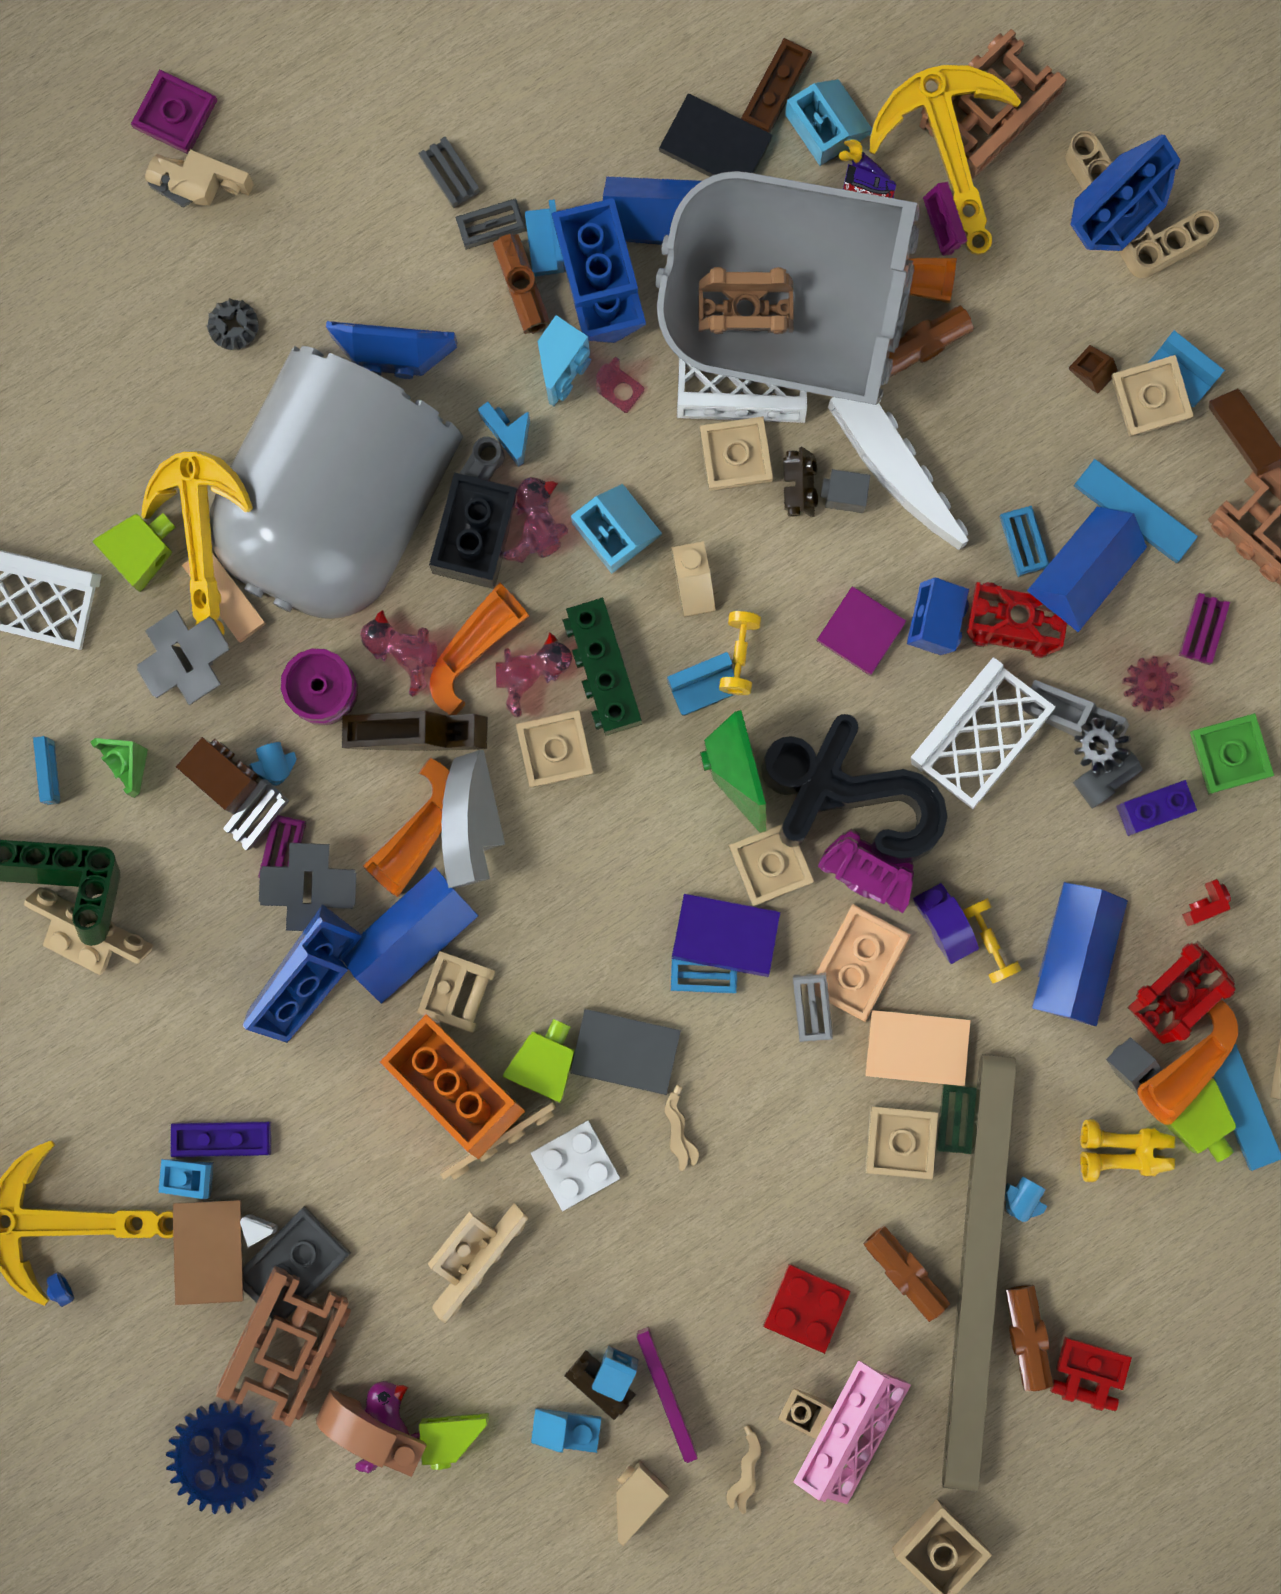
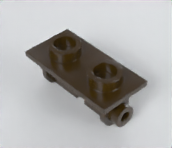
M799 447V451H787L786 457L783 458L784 481H795V486L784 487V510L788 511L789 517L800 516V511L810 517H815L814 507L818 505V493L816 488H814V475L817 474L818 469L817 461L813 453L803 447Z
M585 1350L564 1376L615 1420L619 1414L622 1415L636 1394L629 1388L624 1399L620 1402L594 1391L592 1385L602 1363Z

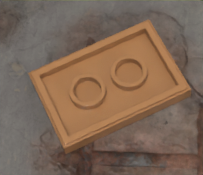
M241 1199L173 1203L175 1305L243 1302Z

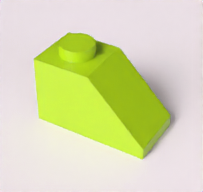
M489 1413L422 1418L419 1423L420 1440L426 1443V1448L421 1457L422 1465H430L432 1470L450 1468L451 1463L457 1462L487 1426Z

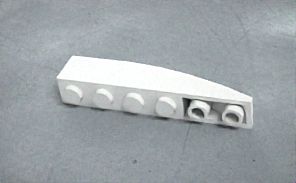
M837 397L831 398L828 406L829 410L862 461L882 486L928 529L956 549L964 548L969 541L966 537L969 535L967 528L960 519H954L949 511L951 505L942 492L937 493L931 484L933 477L925 465L920 467L914 458L916 452L911 442L907 438L902 439L897 432L898 424L894 416L889 411L885 413L879 403L873 405Z

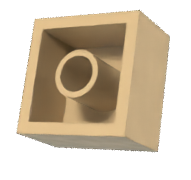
M938 1499L934 1501L892 1548L896 1559L933 1594H958L992 1556L988 1547Z

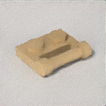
M439 951L417 1013L424 1016L427 1014L432 1019L473 1033L476 1027V1023H474L488 981L489 979L493 980L495 970ZM471 972L477 976L463 1015L460 1018L452 1014L467 973Z

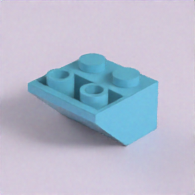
M839 79L814 83L787 100L785 115L819 166L836 157L840 152L847 150L849 147L844 144L845 141L855 139L860 142L872 133L871 126Z
M555 315L537 341L548 401L552 406H555L559 399L564 401L573 388L571 382L577 373L582 375L591 362V358H589L588 336L557 315Z
M623 484L597 495L571 515L572 525L611 574L662 536V532Z

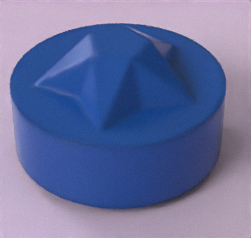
M56 1272L47 1277L48 1288L46 1292L50 1300L57 1302L61 1307L73 1302L74 1294L62 1273Z

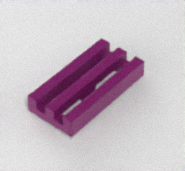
M942 182L931 189L923 197L940 252L942 256L952 255L954 250L961 247V244H965L967 238L948 182Z
M1201 593L1196 595L1178 656L1207 665L1212 664L1230 602H1222L1214 597L1209 598ZM1202 604L1208 606L1193 653L1189 651ZM1215 608H1218V615L1206 655L1203 656L1201 654Z
M280 815L275 818L270 826L260 869H262V866H270L280 822L285 823L275 866H283L293 825L297 826L293 843H302L306 821Z

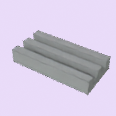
M263 779L223 829L227 833H232L234 835L233 838L236 841H240L245 850H250L289 800L267 779ZM267 790L268 793H267V794L264 796V798L260 801V803H259V804L257 805V807L253 810V812L249 815V817H248V818L246 819V821L242 824V826H241L240 828H238V826H239V824L242 822V820L246 817V815L250 812V810L253 808V806L257 803V801L260 799V797H261V796L264 794V792ZM275 797L277 802L251 835L247 837L245 835Z
M826 972L819 975H793L800 1042L833 1039ZM820 982L825 1032L821 1033L819 1031L814 983ZM806 983L812 1024V1033L808 1034L806 1033L801 984Z

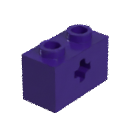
M1186 780L1116 806L1127 836L1197 811Z

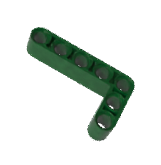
M0 840L1 882L79 887L72 921L80 941L85 945L94 946L106 939L120 881V869L112 850L101 846ZM97 894H102L101 896H99V897H97V898H92L93 896H95V895H97ZM95 923L93 926L85 927L87 924Z

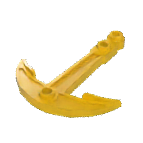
M940 65L916 73L892 92L878 112L870 137L869 153L875 155L886 136L903 121L904 115L923 107L953 191V199L964 232L967 234L966 248L972 254L981 255L991 247L992 236L985 229L986 215L978 189L973 186L951 97L974 93V98L997 100L1016 108L1021 101L1009 86L993 74L968 65ZM928 81L936 82L937 90L934 92L928 91L926 83ZM967 205L974 208L975 212L971 217H967L963 213V208ZM979 236L983 239L984 244L981 248L973 246L972 239Z
M204 451L181 452L162 462L149 480L144 495L141 516L144 519H150L164 502L177 494V489L175 488L179 487L191 574L190 593L193 617L196 620L195 625L210 616L215 620L224 636V626L218 620L221 594L214 577L207 486L214 485L211 486V491L226 497L244 512H250L253 507L241 479L223 459Z
M52 1140L25 1152L12 1163L0 1178V1272L10 1286L21 1295L44 1306L49 1302V1298L38 1284L30 1261L24 1262L22 1237L114 1235L117 1238H152L157 1234L162 1238L173 1237V1230H169L165 1226L166 1219L173 1218V1211L171 1210L159 1215L155 1210H119L116 1213L25 1208L23 1206L26 1184L33 1182L42 1161L56 1146ZM4 1215L8 1216L11 1220L8 1228L1 1224V1218ZM135 1217L142 1220L143 1226L141 1229L133 1227L132 1221Z

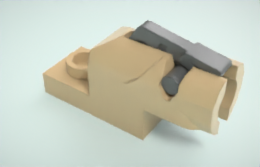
M193 150L189 151L185 162L156 154L150 161L145 174V180L151 189L183 208L190 203L210 206L219 186L231 194L238 195L241 192L248 196L254 186L249 173Z

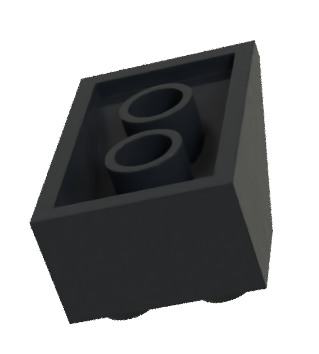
M454 472L429 563L432 574L494 589L504 556L518 489Z

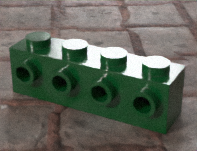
M604 598L566 608L568 618L562 619L567 637L574 636L577 644V649L572 650L577 669L584 667L587 679L581 681L586 698H593L597 710L591 711L596 730L603 728L605 736L642 725V719Z

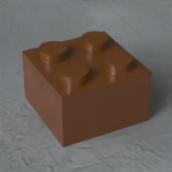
M201 737L176 766L178 770L218 805L232 814L237 812L259 784L256 781L259 775L246 763L244 764L240 760L235 763L232 760L235 754L215 738L210 742Z

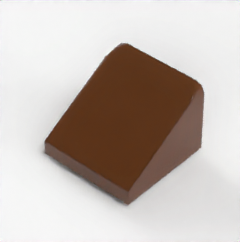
M1091 345L1069 367V370L1097 394L1111 381V375L1118 372L1114 358Z

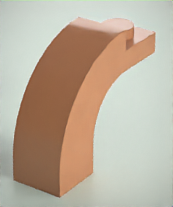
M332 1389L329 1390L316 1417V1424L319 1429L344 1449L381 1468L384 1465L410 1477L413 1476L426 1448L424 1441L383 1424L366 1413L360 1401Z

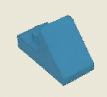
M486 402L478 408L480 418L518 467L524 463L530 426L529 412H526L507 426L510 421L501 408L498 406L493 409L490 403Z
M161 1159L158 1193L209 1199L212 1192L214 1162Z
M608 1346L593 1382L592 1389L621 1402L637 1372L638 1359Z
M536 1408L531 1443L563 1453V1449L597 1453L602 1417Z

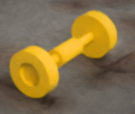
M745 611L729 613L728 625L740 629L739 641H735L732 660L733 665H735L734 677H723L720 679L719 690L724 693L733 695L751 694L752 682L740 678L741 667L745 666L748 643L745 642L746 630H757L760 628L761 617L757 614Z
M987 898L962 911L967 919L975 916L982 930L979 934L989 954H993L1000 968L988 974L993 984L1020 972L1022 968L1018 961L1005 965L998 951L1001 947L992 928H987L981 912L992 907Z

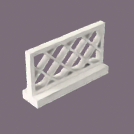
M679 358L677 418L741 420L763 416L764 421L805 423L807 412L806 391L800 390V396H786L779 389L780 386L766 384L769 389L764 394L758 395L753 394L747 388L754 381L745 380L742 383L738 378L727 376L737 388L731 393H721L715 386L726 376L718 375L710 382L699 369L690 366ZM685 366L690 370L686 375ZM694 375L705 385L699 392H684L685 383Z
M0 550V571L4 572L0 575V590L6 598L0 602V608L9 603L18 619L8 625L2 624L0 621V630L82 650L95 588L99 587L102 575ZM11 574L18 575L25 586L13 595H10L2 582L3 579ZM26 577L36 580L32 583H29ZM44 581L51 585L56 595L42 603L33 588ZM57 585L65 586L67 588L60 591ZM73 589L85 591L82 606L73 611L64 595ZM28 591L37 607L23 615L14 600ZM59 599L68 614L53 622L45 607ZM40 611L49 626L40 632H35L31 629L26 619ZM81 612L80 618L78 620L76 615ZM70 618L77 628L75 641L64 639L57 628ZM21 623L24 629L15 626ZM52 630L55 636L47 635L46 633Z
M993 657L911 756V764L921 772L927 773L970 808L974 809L1056 707L1007 671L1004 665ZM1004 679L1016 688L1017 698L997 700L996 689ZM1020 691L1028 697L1021 698ZM993 694L994 701L986 702L988 698ZM1036 702L1045 709L1038 719H1023L1022 703ZM1018 704L1020 721L1000 723L998 706ZM994 707L996 723L977 725L976 713L979 709ZM972 719V720H973V726L965 727V726L969 723V721ZM1032 725L1029 728V730L1025 733L1024 726ZM1020 726L1022 736L1017 744L1003 745L1001 728ZM997 729L999 746L980 748L978 731ZM974 732L976 748L956 751V737L960 733ZM952 743L953 751L945 752ZM1011 750L1006 758H1004V751ZM1000 751L1001 764L997 769L982 770L980 753ZM977 754L978 771L959 773L957 756ZM953 757L955 774L941 775L932 767L939 758ZM991 775L984 783L983 776ZM979 776L981 788L971 798L961 790L960 778ZM956 779L957 787L949 780Z

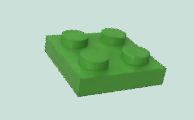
M1255 713L1190 732L1208 795L1274 776Z

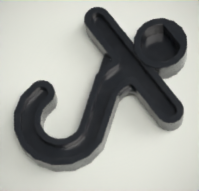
M841 714L835 718L817 756L810 744L794 736L782 737L771 744L761 767L764 781L776 793L783 795L797 794L779 832L780 839L786 846L797 847L802 844L818 812L833 809L846 810L894 801H901L912 807L916 814V827L909 832H897L890 829L880 831L871 844L873 854L893 864L914 862L927 855L944 834L948 818L945 799L937 786L922 774L900 769L854 777L842 771L843 760L859 728L858 722L853 716Z

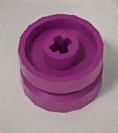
M311 648L298 653L287 663L281 675L280 689L285 703L301 719L314 725H330L341 721L342 716L348 715L357 701L358 683L354 672L339 655L327 649ZM322 682L324 684L323 689L317 691V684Z

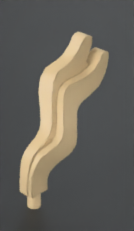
M676 1085L666 1101L664 1112L671 1123L670 1149L679 1160V1170L683 1171L687 1166L688 1158H691L692 1166L697 1163L699 1151L697 1146L684 1134L685 1117L677 1108L682 1087Z
M750 1425L743 1427L746 1432L745 1437L748 1441L749 1450L741 1459V1477L726 1493V1500L730 1509H734V1502L736 1500L742 1514L746 1513L748 1498L755 1492V1464L762 1453L755 1431L752 1432Z

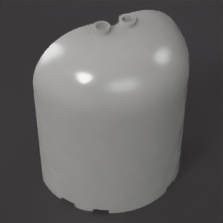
M740 171L724 172L703 180L693 187L680 202L672 219L670 233L664 236L662 243V255H668L666 268H659L656 276V287L659 288L657 314L660 329L667 344L685 363L701 371L877 405L883 396V389H880V387L888 383L893 367V359L888 358L889 353H894L896 348H898L914 272L913 261L909 260V255L915 254L918 244L919 228L914 225V221H918L920 216L918 203ZM714 267H722L726 269V272H770V270L776 267L786 269V273H789L793 280V333L787 331L783 334L768 333V331L727 330L723 334H714L710 330L699 332V281L707 273H710V270L714 269ZM703 292V298L711 299L715 304H723V300H730L722 292ZM769 292L761 300H768L769 305H777L780 300L788 298V292ZM741 300L737 304V311L742 316H751L755 311V307L749 300ZM714 312L713 315H723V312ZM769 312L768 316L778 315L776 312Z
M294 346L230 466L244 484L253 509L250 512H244L235 503L216 493L209 512L211 541L214 553L222 566L234 578L246 584L244 590L259 598H262L264 593L274 597L273 604L287 612H291L292 608L307 615L325 619L342 618L355 614L372 604L388 584L463 438L461 432L449 421H446L444 425L442 423L443 419L438 416L439 412L422 400H416L413 403L410 401L411 397L404 392L403 388L378 374L329 353L327 358H323V354L315 348L302 346L299 349Z

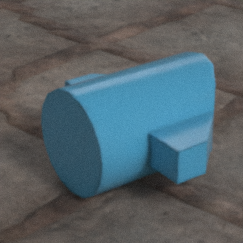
M274 742L256 749L259 761L251 763L250 768L260 778L267 779L273 786H278L289 776L297 759L295 752L284 754L281 742Z
M1023 1176L1016 1187L1007 1183L1005 1189L1006 1212L1022 1222L1043 1214L1047 1205L1041 1203L1040 1199L1046 1189Z

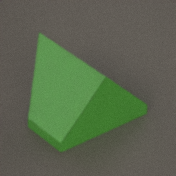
M94 738L90 741L92 746L99 749L104 755L101 759L109 766L115 779L119 777L126 787L123 789L125 793L134 798L139 795L148 749L133 741Z

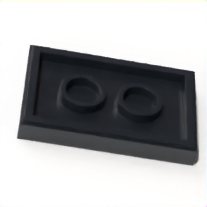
M688 93L659 147V152L709 177L734 171L755 173L773 135Z

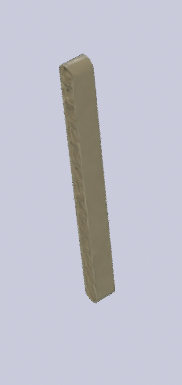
M982 1054L979 1061L942 1468V1487L977 1492L979 1488L1016 1076V1059L1014 1057Z

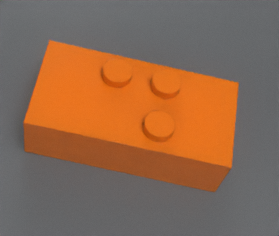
M427 1014L380 1061L456 1141L478 1160L525 1112Z

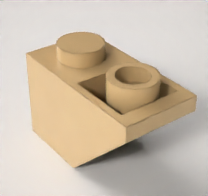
M793 1388L778 1416V1420L817 1439L834 1405L820 1397Z

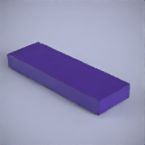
M271 1122L171 1124V1157L271 1155Z

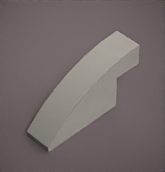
M478 750L454 758L446 781L441 823L443 859L448 888L464 887L490 879L484 851L505 845L484 750Z

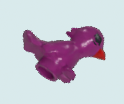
M386 1381L375 1383L368 1391L365 1412L383 1424L410 1435L400 1418L399 1412L401 1401L409 1387L404 1385L396 1386ZM414 1433L410 1436L419 1439L420 1433ZM364 1459L355 1464L356 1470L365 1473H371L378 1467Z

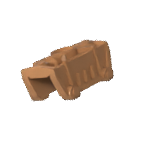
M714 267V269L710 270V273H707L699 281V332L710 330L714 334H723L727 330L768 331V333L783 334L787 331L793 333V280L789 273H786V269L776 267L770 270V272H726V269L722 267ZM703 292H722L730 300H723V304H715L711 299L703 298ZM769 292H788V298L780 300L777 305H769L768 300H761ZM741 300L752 302L755 307L754 313L751 316L740 315L737 311L738 302ZM714 312H723V315H713V314H714ZM769 312H776L778 316L768 315Z

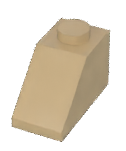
M704 541L672 547V559L684 617L715 612L711 575Z
M640 1461L634 1468L629 1464L616 1479L619 1482L616 1490L618 1542L622 1546L628 1542L669 1496V1488Z

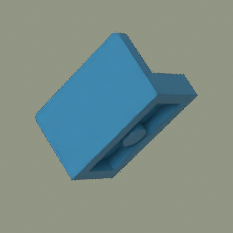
M555 199L549 200V208L525 211L531 265L535 277L565 273L563 258L551 213L557 212Z
M1174 330L1148 363L1176 355L1190 405L1195 407L1225 370Z
M728 652L667 677L668 685L682 716L733 696V694L724 693L719 690L721 678L734 677L733 663Z

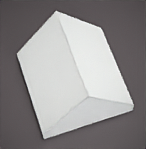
M251 1214L242 1217L240 1221L248 1247L277 1232L278 1229L277 1224Z

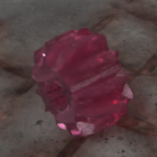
M1155 656L1150 659L1149 664L1144 658L1137 660L1138 667L1131 665L1127 668L1131 677H1125L1122 680L1124 685L1131 686L1130 689L1124 692V696L1130 697L1134 695L1136 697L1131 704L1133 707H1137L1143 702L1144 712L1151 711L1153 706L1157 711L1163 710L1164 702L1170 704L1175 700L1170 692L1179 690L1178 684L1171 683V680L1178 677V673L1172 672L1168 674L1166 670L1169 668L1170 662L1166 661L1159 667L1158 657ZM1148 680H1155L1157 684L1153 691L1152 687L1147 689L1145 686V682Z

